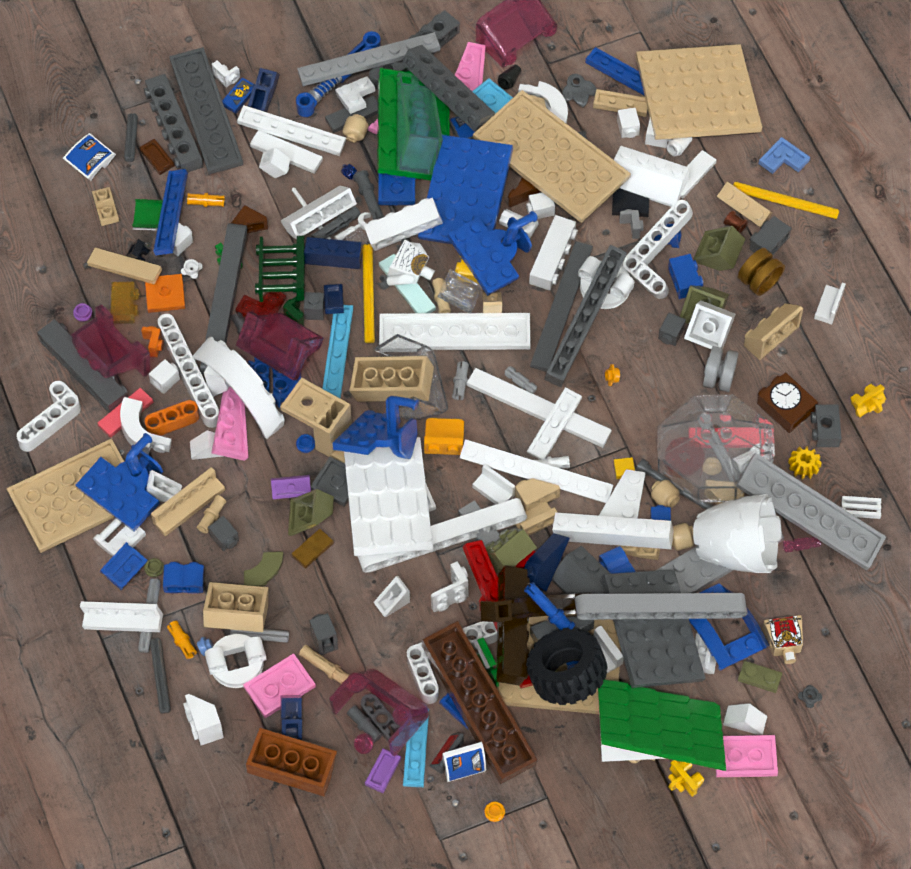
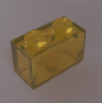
M112 282L110 312L112 324L135 323V316L139 315V308L136 305V300H139V289L135 288L134 282Z

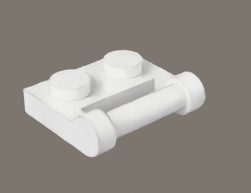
M115 518L100 534L94 536L93 540L113 557L126 542L133 548L146 535L145 531L138 527L133 532L125 526L107 543L105 539L122 524V522Z

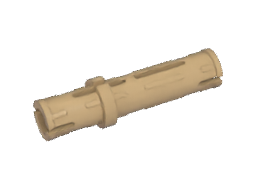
M308 645L302 647L299 656L328 675V678L336 680L345 688L352 684L354 677L344 672L338 664L334 665L322 655L312 650Z

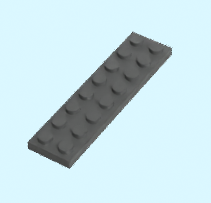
M204 47L169 56L208 175L242 166L243 160Z

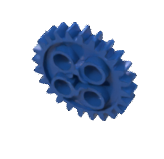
M269 353L268 357L261 354V359L255 356L254 362L249 360L248 365L264 382L263 385L268 392L269 368H272V396L276 401L275 404L280 408L281 403L285 401L301 379V371L297 370V365H292L293 360L286 362V356L282 359L279 358V354L272 357L271 353Z

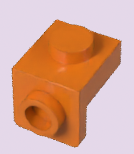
M154 326L142 327L143 339L150 340L148 346L150 357L158 358L159 351H162L164 344L161 330Z

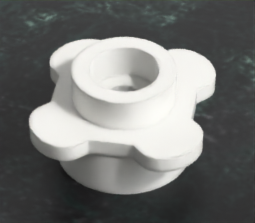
M193 259L186 260L184 268L181 269V274L195 279L198 277L199 270L203 268L202 264Z

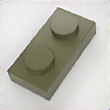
M744 661L738 681L776 693L782 672Z

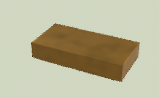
M318 529L292 552V557L306 569L334 542L326 533Z

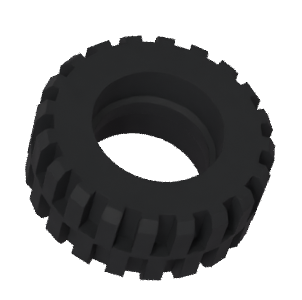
M563 628L561 631H552L550 635L546 634L542 637L541 641H537L534 644V649L531 648L526 661L527 672L536 693L543 700L552 704L558 703V705H566V703L571 705L577 704V701H584L589 695H594L597 691L596 689L602 686L608 669L605 656L596 637L585 630L581 631L579 628H573V630ZM579 661L568 670L555 672L557 668L565 663Z

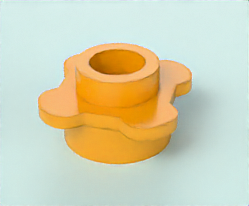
M610 364V368L605 371V380L608 381L609 386H612V383H618L620 380L619 368H614V364Z

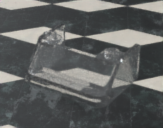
M396 334L375 347L376 352L388 357L427 356L434 366L429 401L411 397L410 399L419 400L416 410H412L410 407L399 406V417L407 420L411 418L421 419L440 415L448 410V403L436 356L429 346Z

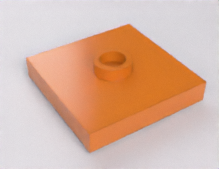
M182 274L159 276L155 285L145 282L148 313L185 309Z

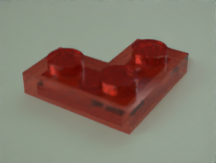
M266 292L263 302L244 295L235 308V312H241L244 317L269 327L285 302L286 295L281 292Z

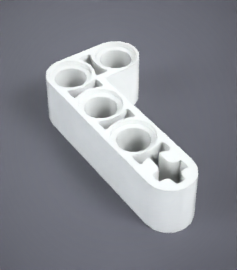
M55 381L50 385L49 390L54 404L17 432V440L21 450L26 452L34 450L80 413L81 407L77 395L64 382Z

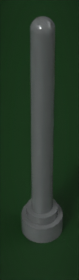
M642 459L636 467L635 471L645 472V476L649 475L657 481L669 480L680 491L682 496L707 510L714 506L652 469V466L649 465L650 462Z

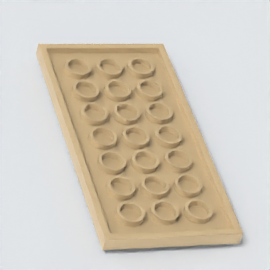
M523 90L473 134V139L513 145L509 167L581 223L631 177L630 172Z

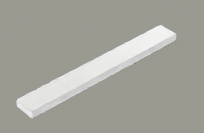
M475 368L467 382L468 387L543 421L547 419L555 405ZM576 413L572 414L563 429L602 448L612 432L611 429Z

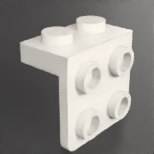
M458 561L450 564L451 581L453 584L431 594L433 612L444 611L449 605L461 603L469 597L468 574L464 566L460 567Z

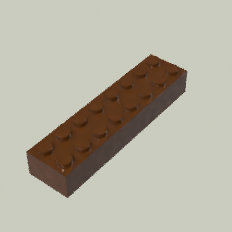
M457 621L422 639L421 646L476 743L482 742L485 759L500 785L536 766V756L459 622Z

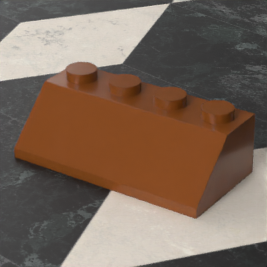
M259 728L246 762L247 773L325 796L331 780L337 751Z

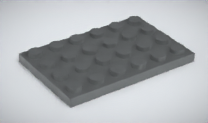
M674 569L604 574L602 576L606 594L681 593ZM613 619L632 688L703 682L706 679L689 619Z

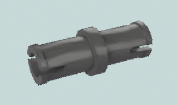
M356 705L348 710L347 715L358 725L360 731L363 730L373 743L383 736V733L372 723V719L366 717Z

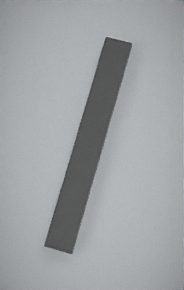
M577 241L574 243L532 358L531 368L547 372L554 358L580 286L581 277L578 276V271L591 255L593 250L591 245Z

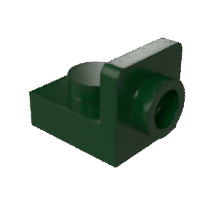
M296 296L286 301L283 306L284 316L299 330L304 326V314L299 309L300 301H297Z

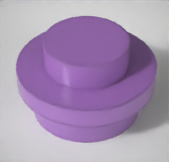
M85 303L78 304L73 311L75 319L81 322L89 320L92 316L91 307Z

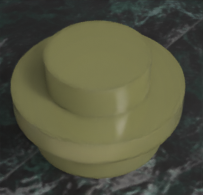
M156 558L149 559L144 566L145 573L150 577L160 576L164 571L163 562Z

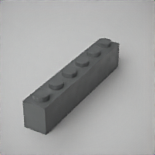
M54 319L37 332L42 345L108 413L120 405L124 397H127V389L122 384L119 385L111 372L107 373L104 370L102 363L98 359L94 360L91 357V352L86 347L83 348L80 345L76 336H71L68 333V329L63 323L59 324Z

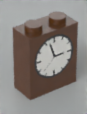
M785 372L782 376L775 377L770 386L767 388L763 387L759 391L757 404L788 433H791L811 416V412H814L818 401Z

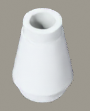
M692 137L670 140L667 145V151L672 156H680L692 141Z

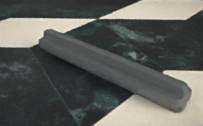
M160 638L150 640L159 710L160 713H169L171 709Z

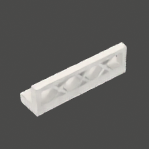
M82 601L80 604V608L84 612L82 627L87 630L160 632L163 613L157 604Z

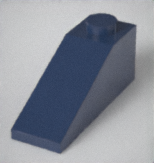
M553 533L526 561L523 569H527V577H529L530 583L534 582L540 590L547 592L570 540L569 537Z

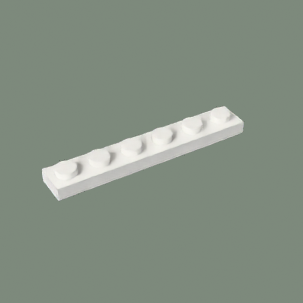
M243 105L237 119V124L340 156L346 142L345 137Z

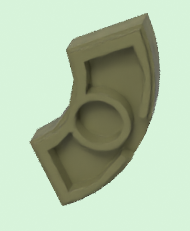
M264 552L262 560L256 567L244 571V585L265 586L267 582L278 574L283 563V552Z

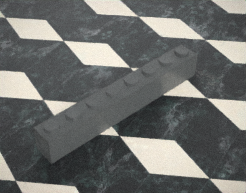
M609 246L546 372L544 380L562 388L625 260L627 252L615 246Z

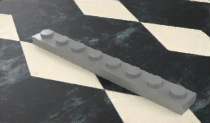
M434 32L297 68L302 86L402 61L408 49L423 45L431 53L440 51V45Z

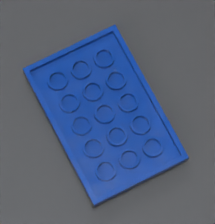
M441 135L427 198H433L443 224L419 233L418 238L452 244L447 237L448 233L478 216L488 231L494 230L509 170L513 145Z

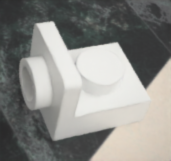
M218 61L212 63L213 75L226 88L231 84H235L240 78L237 66L229 71L224 64L222 65Z

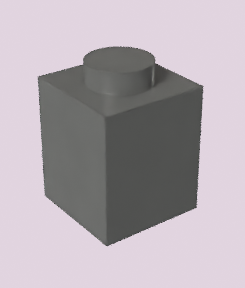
M305 292V320H324V293Z
M669 312L659 330L658 339L665 344L676 346L685 329L686 319Z
M224 516L208 526L209 535L223 552L233 548L239 541L238 532Z

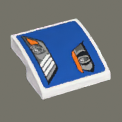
M89 133L78 141L63 159L91 181L101 167H107L116 154Z
M482 742L443 753L447 782L486 771V760Z

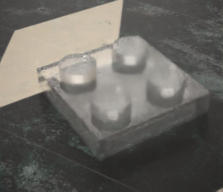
M449 269L438 298L471 314L482 287L480 284Z

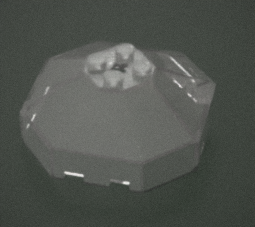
M734 394L694 395L657 426L658 472L662 475H668L672 479V483L682 491L687 490L691 493L692 498L696 502H726L742 498L744 491L737 488L736 484L753 454L757 453L768 461L775 457L774 425ZM714 425H718V428L722 429H718V432H714V429L710 428H713Z

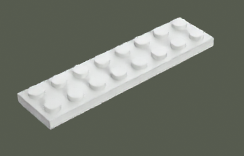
M530 313L380 314L379 349H530Z

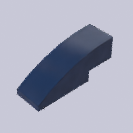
M263 68L259 69L248 107L263 112L268 111L280 76L279 73Z
M280 695L281 734L298 740H302L301 695Z

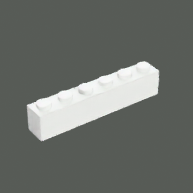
M556 512L552 529L555 534L569 537V542L660 549L672 548L674 533L671 521Z

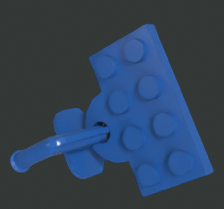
M534 211L518 220L514 217L509 218L507 231L501 229L488 231L478 216L448 233V239L487 296L519 278L518 273L510 262L514 259L517 248L526 253L530 252L532 248L531 241L522 227L537 221L538 217Z
M389 396L386 399V413H375L372 410L365 411L333 442V450L369 455L376 447H390L393 454L397 457L411 459L417 439V421L411 418L401 428L399 406H406L416 410L419 400Z
M144 433L143 437L135 445L131 446V450L126 455L125 462L114 467L100 457L75 485L77 489L133 532L160 504L159 500L146 491L150 471L153 470L159 474L163 473L159 463L142 451L148 443H152V438L147 433Z

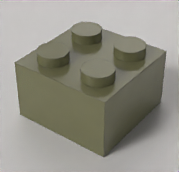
M515 528L504 530L499 534L500 538L496 542L492 541L485 546L495 572H500L505 565L514 567L537 548L524 529Z

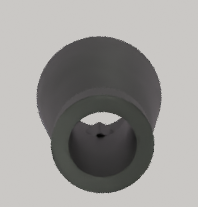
M514 64L501 73L498 77L499 86L503 89L512 88L518 75L521 73V68Z

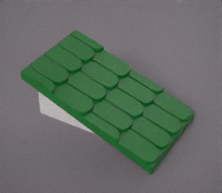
M603 680L602 686L598 688L602 762L667 758L726 771L720 705L709 701L689 699V696L657 692L650 688H632L631 685L624 682Z

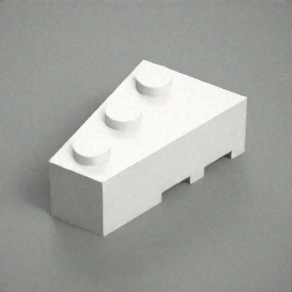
M626 469L599 516L638 518L645 472Z

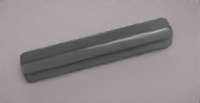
M130 113L127 117L124 160L127 162H133L135 156L138 117L135 113Z

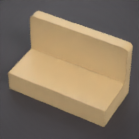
M545 502L526 511L527 519L515 525L518 529H524L529 536L552 525L555 512H558L555 507L551 509L548 503Z

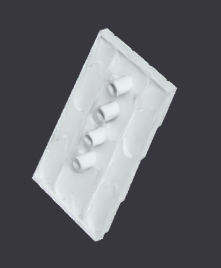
M420 437L416 439L411 459L397 457L393 454L390 447H376L369 455L344 452L354 556L433 550Z

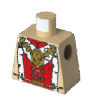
M802 616L764 620L762 629L773 656L783 655L785 664L795 663V653H800L803 646Z

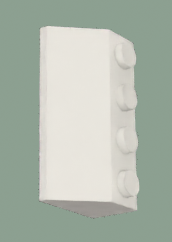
M620 146L614 158L615 162L631 173V177L620 187L621 189L670 207L679 201L689 178V167Z

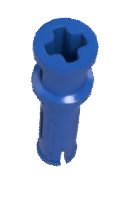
M534 582L530 583L531 586L528 585L524 589L547 614L551 624L554 623L560 631L563 628H569L570 630L574 628L575 623L564 615L562 609H557Z

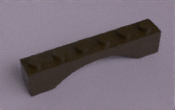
M571 592L545 596L557 609H562L564 615L576 614V596L590 593ZM530 596L480 601L482 622H503L528 617L547 616Z

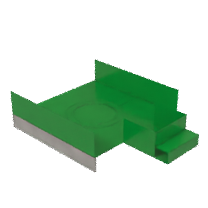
M135 199L133 229L157 230L163 200Z
M484 637L473 641L478 650L476 654L488 675L493 679L496 687H498L497 668L493 669L492 667L496 665V662Z

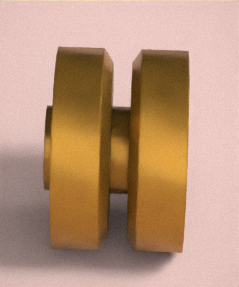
M761 248L743 264L738 273V279L745 285H750L751 291L757 296H761L777 283L785 270V265L777 258L773 259L772 253L766 248Z

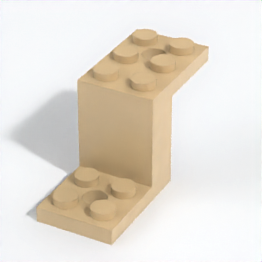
M301 377L280 406L281 411L313 428L315 449L345 463L344 451L333 450V442L352 424L351 405ZM309 399L313 403L310 406H304L302 402Z

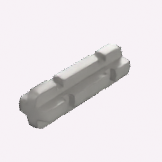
M509 366L505 370V376L509 379L512 378V381L519 387L526 389V391L532 394L536 392L537 385L533 382L530 383V380L520 372H516L515 368Z

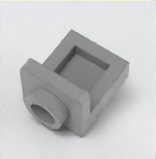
M627 209L620 211L619 223H630L632 239H639L640 231H643V220H639L638 210Z

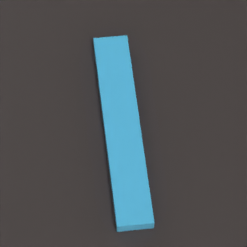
M344 305V313L333 314L322 388L340 399L354 309L353 305Z

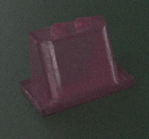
M102 304L95 308V319L71 334L72 342L78 354L83 359L86 358L94 371H98L104 378L137 369L143 377L149 375L150 353L138 341L131 344L114 327L113 315Z
M251 311L247 313L236 346L290 379L298 380L305 360L320 349L324 338L281 312L259 316Z

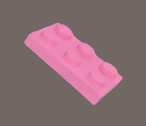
M293 653L243 684V687L263 717L267 718L280 710V695L302 696L314 689L316 684Z
M775 735L723 736L726 771L716 769V777H768L778 775Z

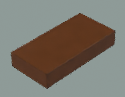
M155 139L139 147L140 152L159 175L175 167L172 159Z

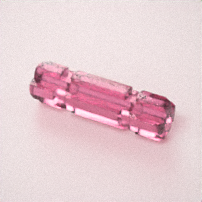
M814 536L812 538L794 539L793 542L788 540L783 542V549L787 553L793 552L794 549L795 551L810 549L811 546L816 548L820 547L822 542Z

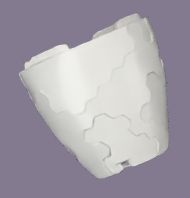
M768 494L729 500L698 514L694 522L693 539L694 544L699 545V548H696V552L700 559L714 565L743 572L771 573L772 570L778 567L776 560L778 542L782 538L781 520L779 516H776L772 497H769Z

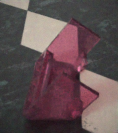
M375 669L351 674L329 698L333 713L336 715L355 693H359L365 688L395 709L393 711V720L400 726L388 740L391 754L395 757L429 716L427 705Z

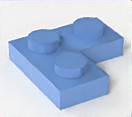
M781 137L764 154L758 164L772 174L783 163L799 172L810 161V157Z

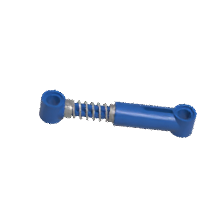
M373 31L365 33L363 40L347 55L380 47V35ZM352 74L322 81V83L317 84L308 93H300L296 97L297 113L302 117L313 115L315 106L322 100V96L325 97V94H328L332 87L335 88V84L343 83Z

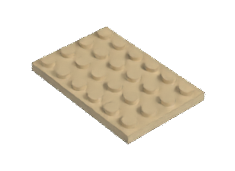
M112 438L7 488L40 553L114 518V516L75 486L100 457L114 467L124 462Z

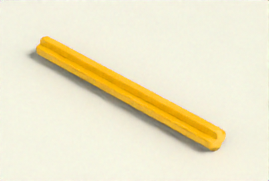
M734 182L733 184L736 188L752 197L837 219L839 215V210L739 182Z
M364 244L362 246L365 343H374L373 249L371 244Z

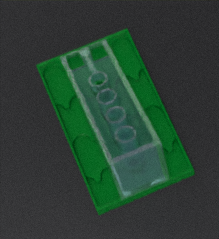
M380 68L378 78L377 173L431 180L434 165L443 142L442 135L450 136L449 107L413 73Z

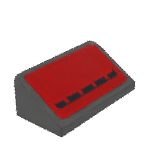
M462 733L451 734L430 764V767L441 774L444 773L443 753L461 748L464 743V735Z

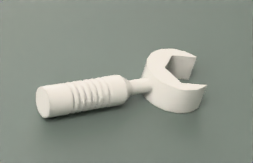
M364 212L359 215L358 224L350 226L335 235V240H343L355 233L358 228L365 230L364 225H367V223L364 222V219L370 218L371 213Z

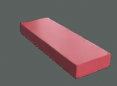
M141 388L128 397L142 401V412L154 403L153 399ZM122 403L97 423L110 438L122 429L120 418Z

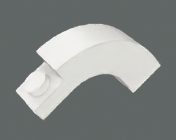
M540 81L538 87L520 84L518 93L523 90L528 95L543 98L546 108L567 124V103L563 95L556 88Z
M124 397L120 418L121 428L127 441L131 445H135L143 437V434L147 433L151 436L152 443H148L142 451L148 455L150 448L160 453L170 452V438L151 434L140 425L139 419L143 409L142 401Z

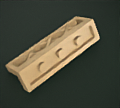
M212 467L151 513L153 524L164 536H167L214 500L216 495H220L225 491V486L216 478L215 470Z

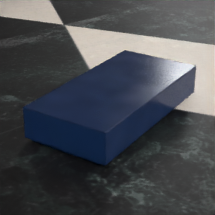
M342 284L324 285L325 314L344 313Z

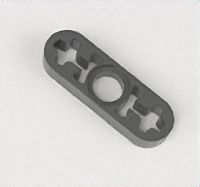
M366 694L361 699L362 711L367 717L372 719V723L383 733V737L390 744L400 743L403 739V729L375 695ZM367 701H369L370 703L373 702L374 708L376 710L375 712L373 711L371 706H367ZM379 715H386L388 720L386 723L381 724L377 722L376 718ZM390 724L393 732L398 731V737L391 736V731L388 728Z

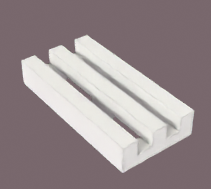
M842 496L841 508L844 510L846 508L876 510V512L846 510L853 516L881 518V498Z

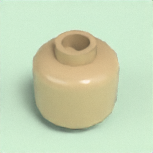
M354 114L346 119L343 134L347 137L348 141L355 143L365 138L369 126L366 118Z
M669 480L657 481L653 484L651 498L658 505L672 508L679 502L680 491Z
M681 523L673 526L672 546L674 549L679 551L692 547L694 545L692 525L689 526L687 523Z

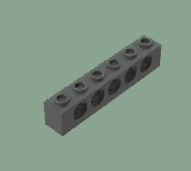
M444 10L440 14L435 15L431 22L423 25L420 31L415 35H411L409 39L435 32L441 49L460 33V22ZM402 61L372 68L369 72V79L378 90L380 68L407 72L408 69L402 64Z
M423 45L408 49L402 64L474 132L495 115L491 108Z
M166 74L145 80L146 88H143L145 96L151 100L149 102L151 110L157 114L155 116L157 124L163 128L161 132L164 140L169 142L167 146L170 154L175 156L173 160L176 168H180V170L186 169L187 173L203 168L201 155Z

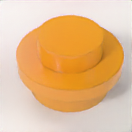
M494 801L487 804L485 816L489 821L498 822L503 819L505 808L501 803Z

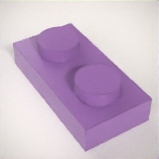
M310 476L272 478L273 499L298 497L310 492Z

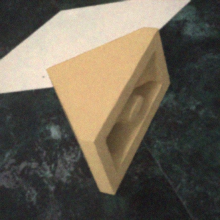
M482 292L483 313H502L501 292H494L489 296Z

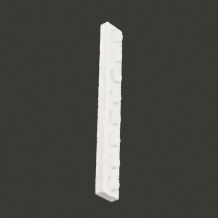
M466 439L460 455V459L483 466L486 464L490 468L528 480L534 478L559 485L561 490L603 503H607L613 488L612 484Z

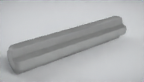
M231 629L230 635L243 634L249 637H260L262 641L287 643L289 640V632L284 630L264 629L263 632Z

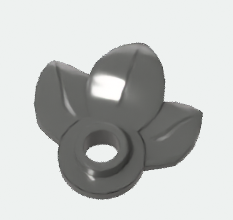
M572 74L567 79V85L563 88L562 95L566 102L573 99L579 106L584 108L589 96H595L597 88L591 81L584 80L581 75ZM573 80H577L579 84H574Z

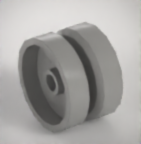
M712 346L705 366L703 387H715L717 378H720L719 390L729 393L739 352L729 350L723 361V349Z

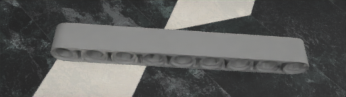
M743 593L581 594L575 597L576 614L580 620L742 618L748 614Z

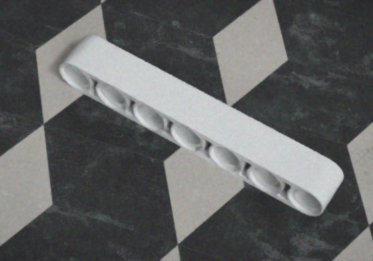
M162 314L158 318V326L161 330L163 341L179 369V373L192 400L198 406V412L203 423L210 428L216 427L219 409L192 357L174 317L170 314ZM202 399H207L205 402H200Z

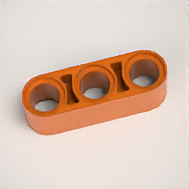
M187 400L151 413L145 418L146 431L161 436L194 424L199 419L198 406L196 402Z

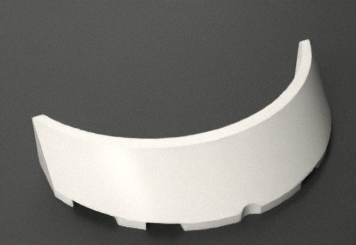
M209 337L192 357L208 365L228 383L251 412L263 436L268 439L284 426L285 421L283 414L275 407L276 401L274 397L265 389L264 382L234 349L231 351L222 340L217 342L213 337Z

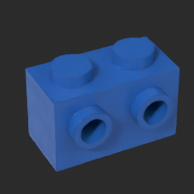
M691 254L669 259L668 270L679 299L687 297L690 285L701 287L704 285L702 276H698L697 262L692 259Z

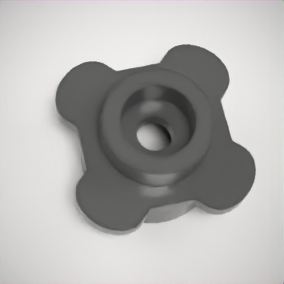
M807 685L803 692H799L798 698L806 703V707L813 708L817 701L822 700V694L814 686Z

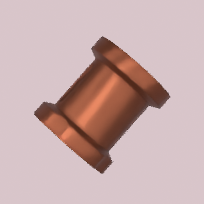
M731 211L726 216L723 224L733 226L741 234L746 228L748 221L737 216L735 211Z

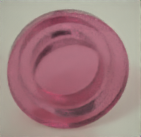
M360 734L354 740V747L359 753L368 754L373 748V739L369 734Z

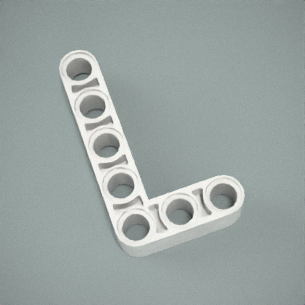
M685 200L677 201L627 254L623 262V267L628 271L629 275L658 299L665 298L669 293V288L665 281L647 265L691 219L693 211ZM687 208L685 213H679L680 209ZM675 222L672 227H666L667 223ZM662 235L659 241H654L655 236ZM649 249L647 254H641L642 250ZM636 262L634 268H628L630 263ZM644 274H650L647 280H642ZM663 285V289L661 291H655V288L657 286Z
M479 622L462 628L467 637L471 635L477 637L474 640H469L474 649L477 648L473 641L484 637L487 645L497 641V630L493 622ZM493 629L495 632L490 634L486 630ZM421 642L409 647L407 650V664L421 699L426 704H433L438 700L439 688L430 666L431 662L423 650ZM413 655L420 656V658L416 660L412 659L411 657ZM421 672H425L428 675L425 677H420L418 674ZM430 689L433 690L434 693L429 695L426 694L425 691Z

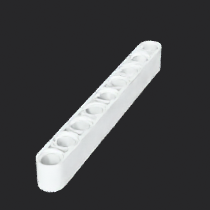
M515 498L432 525L433 550L361 555L357 557L363 572L369 573L476 538L477 533H479L478 530L482 528L484 531L489 532L490 526H492L493 530H500L521 523L527 519V515L521 500Z

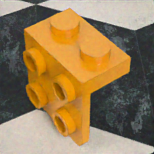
M428 418L426 420L424 454L461 455L464 439V421L462 419Z

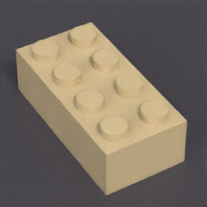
M427 356L355 357L350 393L357 402L386 401L389 396L429 401L434 366Z

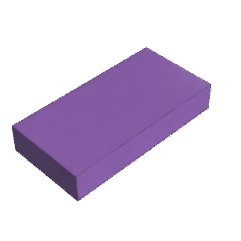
M383 748L365 781V786L384 793L401 760V756Z

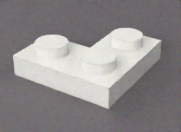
M367 76L335 89V92L348 112L352 114L366 108V103L362 97L375 92V86Z

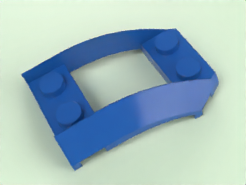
M716 584L700 593L733 592L721 584ZM748 608V614L742 617L751 633L725 646L707 619H689L690 624L704 641L711 656H714L719 665V671L770 646L759 624Z

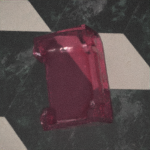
M505 0L477 21L476 42L485 45V51L504 68L516 61L517 50L541 33L545 37L554 35L557 31V23L541 0Z

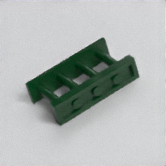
M304 235L297 236V243L283 246H264L263 237H260L259 244H256V256H259V281L255 283V295H259V302H263L264 292L297 293V301H304ZM264 253L296 254L293 258L264 259ZM264 266L296 267L293 271L264 272ZM264 279L296 280L293 284L264 285Z

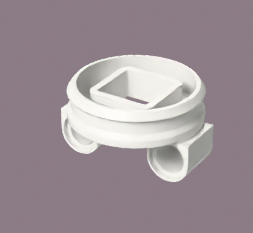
M589 256L578 271V276L581 277L580 290L583 298L602 262L593 256ZM621 266L614 284L610 288V294H607L601 309H611L621 305L634 288V280L623 266Z
M243 634L225 636L217 641L213 648L205 651L210 675L212 674L220 684L230 688H242L243 684L261 674L264 660H267L261 638L249 637ZM245 651L249 666L228 671L224 656Z

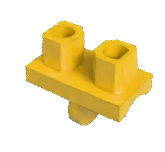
M869 384L864 389V396L855 394L851 397V404L859 418L868 412L875 411L880 413L883 411L882 404L886 400L883 385L880 384L876 387Z
M676 760L671 761L669 770L672 774L668 776L671 781L668 786L669 789L672 791L677 788L680 793L686 789L691 797L696 795L698 788L704 783L702 775L697 772L690 777L687 771L692 768V764L681 761L677 762Z

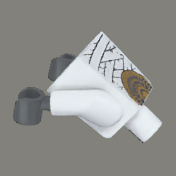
M405 239L400 241L402 245H397L398 253L389 268L388 277L386 278L385 275L379 277L382 282L377 284L381 289H387L391 285L416 284L420 276L431 280L435 270L426 266L429 256L420 243L408 242Z

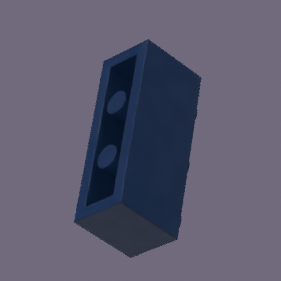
M314 237L306 238L304 250L305 264L350 269L361 268L362 242Z

